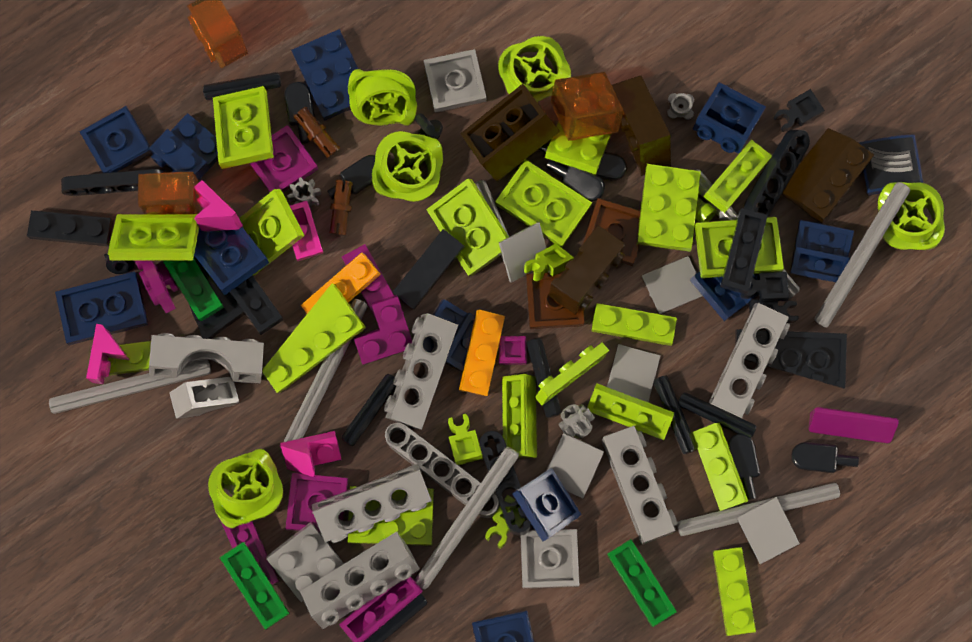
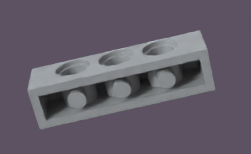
M760 303L754 304L708 403L740 418L743 417L744 413L749 414L755 401L751 397L755 389L760 390L765 381L766 374L763 373L767 363H773L778 353V349L775 346L779 338L784 339L790 327V324L786 323L789 318L788 316ZM761 328L766 329L769 333V340L765 344H760L756 340V333ZM750 353L754 354L758 359V363L753 369H747L744 365V359ZM737 379H743L746 383V389L742 394H735L733 392L732 384Z
M428 313L422 314L421 318L417 317L412 328V333L415 334L412 344H407L403 354V359L406 360L402 370H398L394 379V385H396L394 395H390L385 404L384 411L387 412L385 418L415 429H422L458 327L457 324ZM426 337H430L434 342V348L431 352H427L423 348V341ZM417 363H421L425 368V373L421 378H417L413 371ZM408 389H412L416 394V399L412 404H408L404 399L405 392Z
M635 426L603 437L601 442L641 545L674 533V526L677 525V521L672 509L667 510L664 499H667L666 492L662 483L657 484L653 474L657 473L653 459L646 457L643 449L646 447V441L642 432H637ZM626 452L635 453L638 462L635 465L626 464L623 460V454ZM639 477L645 479L648 484L647 490H636L633 486V480ZM645 504L655 505L658 509V515L654 518L647 517L643 511Z
M418 464L314 503L312 504V510L324 542L331 540L334 543L345 539L348 536L347 534L353 531H367L374 527L376 522L382 520L385 522L393 521L401 516L400 513L407 510H421L427 506L426 503L430 502L431 498ZM396 490L406 491V496L402 500L397 501L391 498ZM370 500L380 502V506L374 511H369L365 508L366 503ZM344 510H349L354 514L348 521H342L338 518L339 514Z
M395 532L304 588L300 593L311 617L324 629L335 624L350 612L361 608L363 604L376 596L385 593L400 581L408 579L420 568L408 545L398 532Z

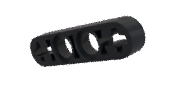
M789 130L785 133L746 199L744 209L770 215L809 148L810 138L806 131ZM783 157L787 160V166L784 170L780 167V161ZM772 178L774 189L772 192H769L767 183Z
M156 169L66 176L61 179V192L67 196L156 190L166 187V172Z
M488 431L480 439V448L488 472L499 458H494L490 447L485 448L488 445V440L493 439L494 442H500L496 445L499 456L507 448L503 436L496 431ZM512 465L509 473L503 478L495 493L507 528L512 534L521 536L530 531L532 524L522 508H518L520 518H526L527 521L524 522L523 528H519L518 525H512L511 523L515 522L512 509H516L520 505L517 500L513 503H508L502 498L505 490L514 489L517 491L521 488Z

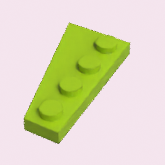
M332 283L263 368V374L277 393L284 391L366 328L335 284Z

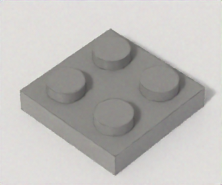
M475 49L423 60L435 112L487 102Z
M312 522L266 556L268 562L300 602L304 600L300 593L301 590L344 564L328 542H324L322 535Z
M577 529L560 530L543 542L536 531H529L525 535H521L522 588L579 587Z

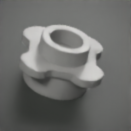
M672 93L669 95L670 109L667 112L668 116L671 119L676 117H684L686 120L691 119L694 115L692 111L694 97L684 93Z

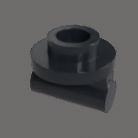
M422 113L415 116V121L421 127L418 134L435 139L440 137L443 125L439 120L429 121Z
M108 253L104 254L106 267L114 274H125L134 265L133 260H110Z

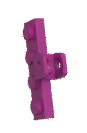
M134 260L139 270L144 269L139 274L154 305L160 304L165 313L176 309L166 286L170 285L173 292L179 289L164 262L161 261L156 264L154 260Z

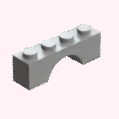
M169 333L152 335L149 376L178 378L180 372L189 363L207 359L223 365L230 373L233 382L261 383L264 343H259L254 339L230 341L226 337L203 339L198 335H188L186 337H175Z

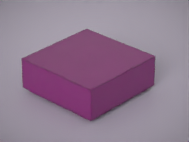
M501 336L499 342V365H526V336Z

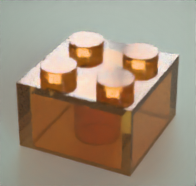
M196 0L187 5L191 14L187 19L197 39L201 41L211 62L217 61L220 68H223L248 54L241 33L221 0Z
M605 72L555 80L551 104L568 141L618 132L624 110Z
M194 172L138 174V206L144 214H199L203 208L196 200L199 198V195L194 188L199 181Z

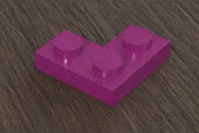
M397 295L371 303L379 329L353 337L362 365L403 352L408 343L412 344L411 335Z

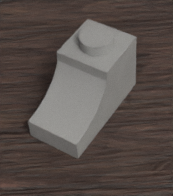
M231 377L185 382L170 392L176 419L200 416L206 412L234 406L239 403L236 388Z

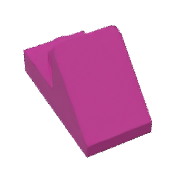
M201 181L194 187L199 195V198L196 200L203 208L195 216V221L202 231L238 230L243 227L236 212L205 182Z
M308 201L290 205L305 235L292 245L297 261L324 254Z
M96 324L86 378L92 383L104 384V379L109 376L111 363L108 361V358L130 359L111 333L103 325Z
M335 431L280 443L287 469L311 477H315V465L341 460Z

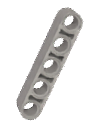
M393 423L387 427L385 439L388 446L410 464H418L423 474L466 506L481 483L406 425ZM403 431L406 437L402 443H394L391 441L392 433ZM418 447H423L428 451L426 458L423 460H416L412 457L413 451ZM439 464H446L450 471L447 476L438 477L434 474L435 467ZM460 481H468L472 485V489L467 494H460L456 490L457 484ZM494 493L490 497L494 502V507L490 511L481 510L478 516L482 518L494 516L499 505L498 498Z

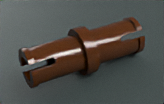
M307 106L293 116L307 132V138L317 144L326 155V158H329L341 148L326 132L325 129L327 127L317 121Z
M336 180L334 203L330 205L332 218L329 233L336 235L337 226L340 224L339 235L346 236L348 213L352 211V206L349 205L353 182L345 181V189L342 192L343 180Z

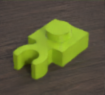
M554 244L536 253L535 259L525 262L524 273L534 271V281L543 279L544 274L547 272L555 276L566 269L564 268L569 260H573L574 257L558 244Z
M463 414L464 423L461 426H456L452 417L448 419L451 432L456 434L450 436L449 441L455 464L457 465L483 459L476 431L467 432L470 422L466 414Z
M508 495L504 499V501L508 503H513L516 501ZM519 506L516 509H512L515 522L511 524L518 525L521 528L526 518H520L518 508L521 507ZM499 507L492 517L497 526L488 529L486 540L489 541L492 535L499 534L502 538L498 543V547L501 549L507 543L509 529L507 528L501 507Z

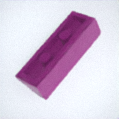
M816 407L810 412L809 432L890 443L894 437L899 420L891 417Z
M410 576L408 579L402 580L389 588L385 593L363 604L361 608L353 612L339 625L353 642H363L423 591Z

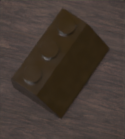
M521 84L460 134L480 164L498 181L560 131L526 86Z
M827 128L799 164L782 195L822 224L871 161L874 154L854 139Z

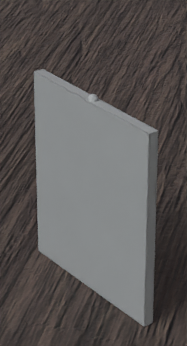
M540 222L499 242L510 283L529 274L524 273L525 262L535 259L536 253L546 249Z
M689 256L642 275L650 293L649 296H651L659 314L703 297L690 281L697 273Z
M618 344L607 387L649 402L660 355Z
M563 433L547 470L550 468L554 470L566 491L584 498L604 451Z
M777 497L736 517L759 564L777 555H781V553L800 544Z

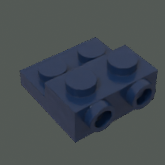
M719 82L700 112L693 130L697 132L701 139H712L719 143L724 151L739 154L766 106Z
M188 113L171 131L167 129L150 147L153 153L151 158L161 168L166 165L172 170L171 176L182 185L186 182L191 187L218 161L216 137Z

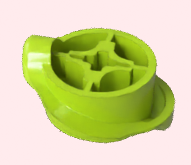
M545 36L532 37L522 43L511 45L504 50L498 62L499 73L508 94L523 84L514 72L515 66L518 68L517 71L524 75V85L537 102L561 93L571 79L570 67L561 46L552 38ZM527 52H537V55L533 58L519 57ZM545 56L551 61L555 73L551 72L552 69L545 65ZM533 66L538 68L536 74L531 72ZM539 81L543 83H546L547 81L550 83L549 85L542 88L531 87L533 83Z
M355 69L352 71L348 83L349 104L352 113L358 120L370 125L400 123L409 126L414 122L417 110L416 89L413 81L406 74L397 70L363 71Z
M404 131L387 135L378 145L375 154L372 181L376 192L389 198L403 199L411 202L421 201L432 195L439 184L440 171L443 164V150L440 142L429 136ZM405 149H410L417 153L411 154L408 153ZM392 153L395 157L396 167L392 172H389L387 157ZM423 161L426 162L428 175L425 180L421 177L422 172L419 169ZM403 164L405 166L414 164L412 169L410 167L401 169ZM399 179H405V180H407L411 185L401 183V182H399L398 180H399Z
M901 182L910 188V192L896 214L899 218L898 224L896 225L892 220L883 235V239L890 246L901 250H929L937 247L945 231L943 221L944 205L941 196L933 187L925 183ZM889 183L883 188L878 198V210L881 209L896 183ZM925 208L931 214L932 225L927 221L928 218L923 213Z
M256 449L250 453L221 462L212 471L208 482L209 494L213 500L215 512L221 522L228 528H235L270 515L278 508L283 496V485L278 476L275 463L263 449ZM258 479L263 481L267 485V488L262 486V483L258 482ZM224 489L229 490V491H230V494H232L233 497H230L229 495H227V494L224 492Z

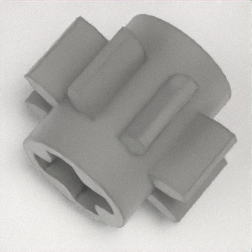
M300 177L296 185H289L293 191V194L287 196L289 201H296L294 204L308 201L309 208L313 205L319 206L316 196L321 195L320 188L313 189L315 186L313 179L308 183ZM307 192H309L308 197L302 196V198H300V193L306 194Z
M572 404L562 411L561 418L563 421L558 425L565 434L572 437L575 436V438H583L591 432L592 425L590 421L595 419V417L583 404L580 406Z

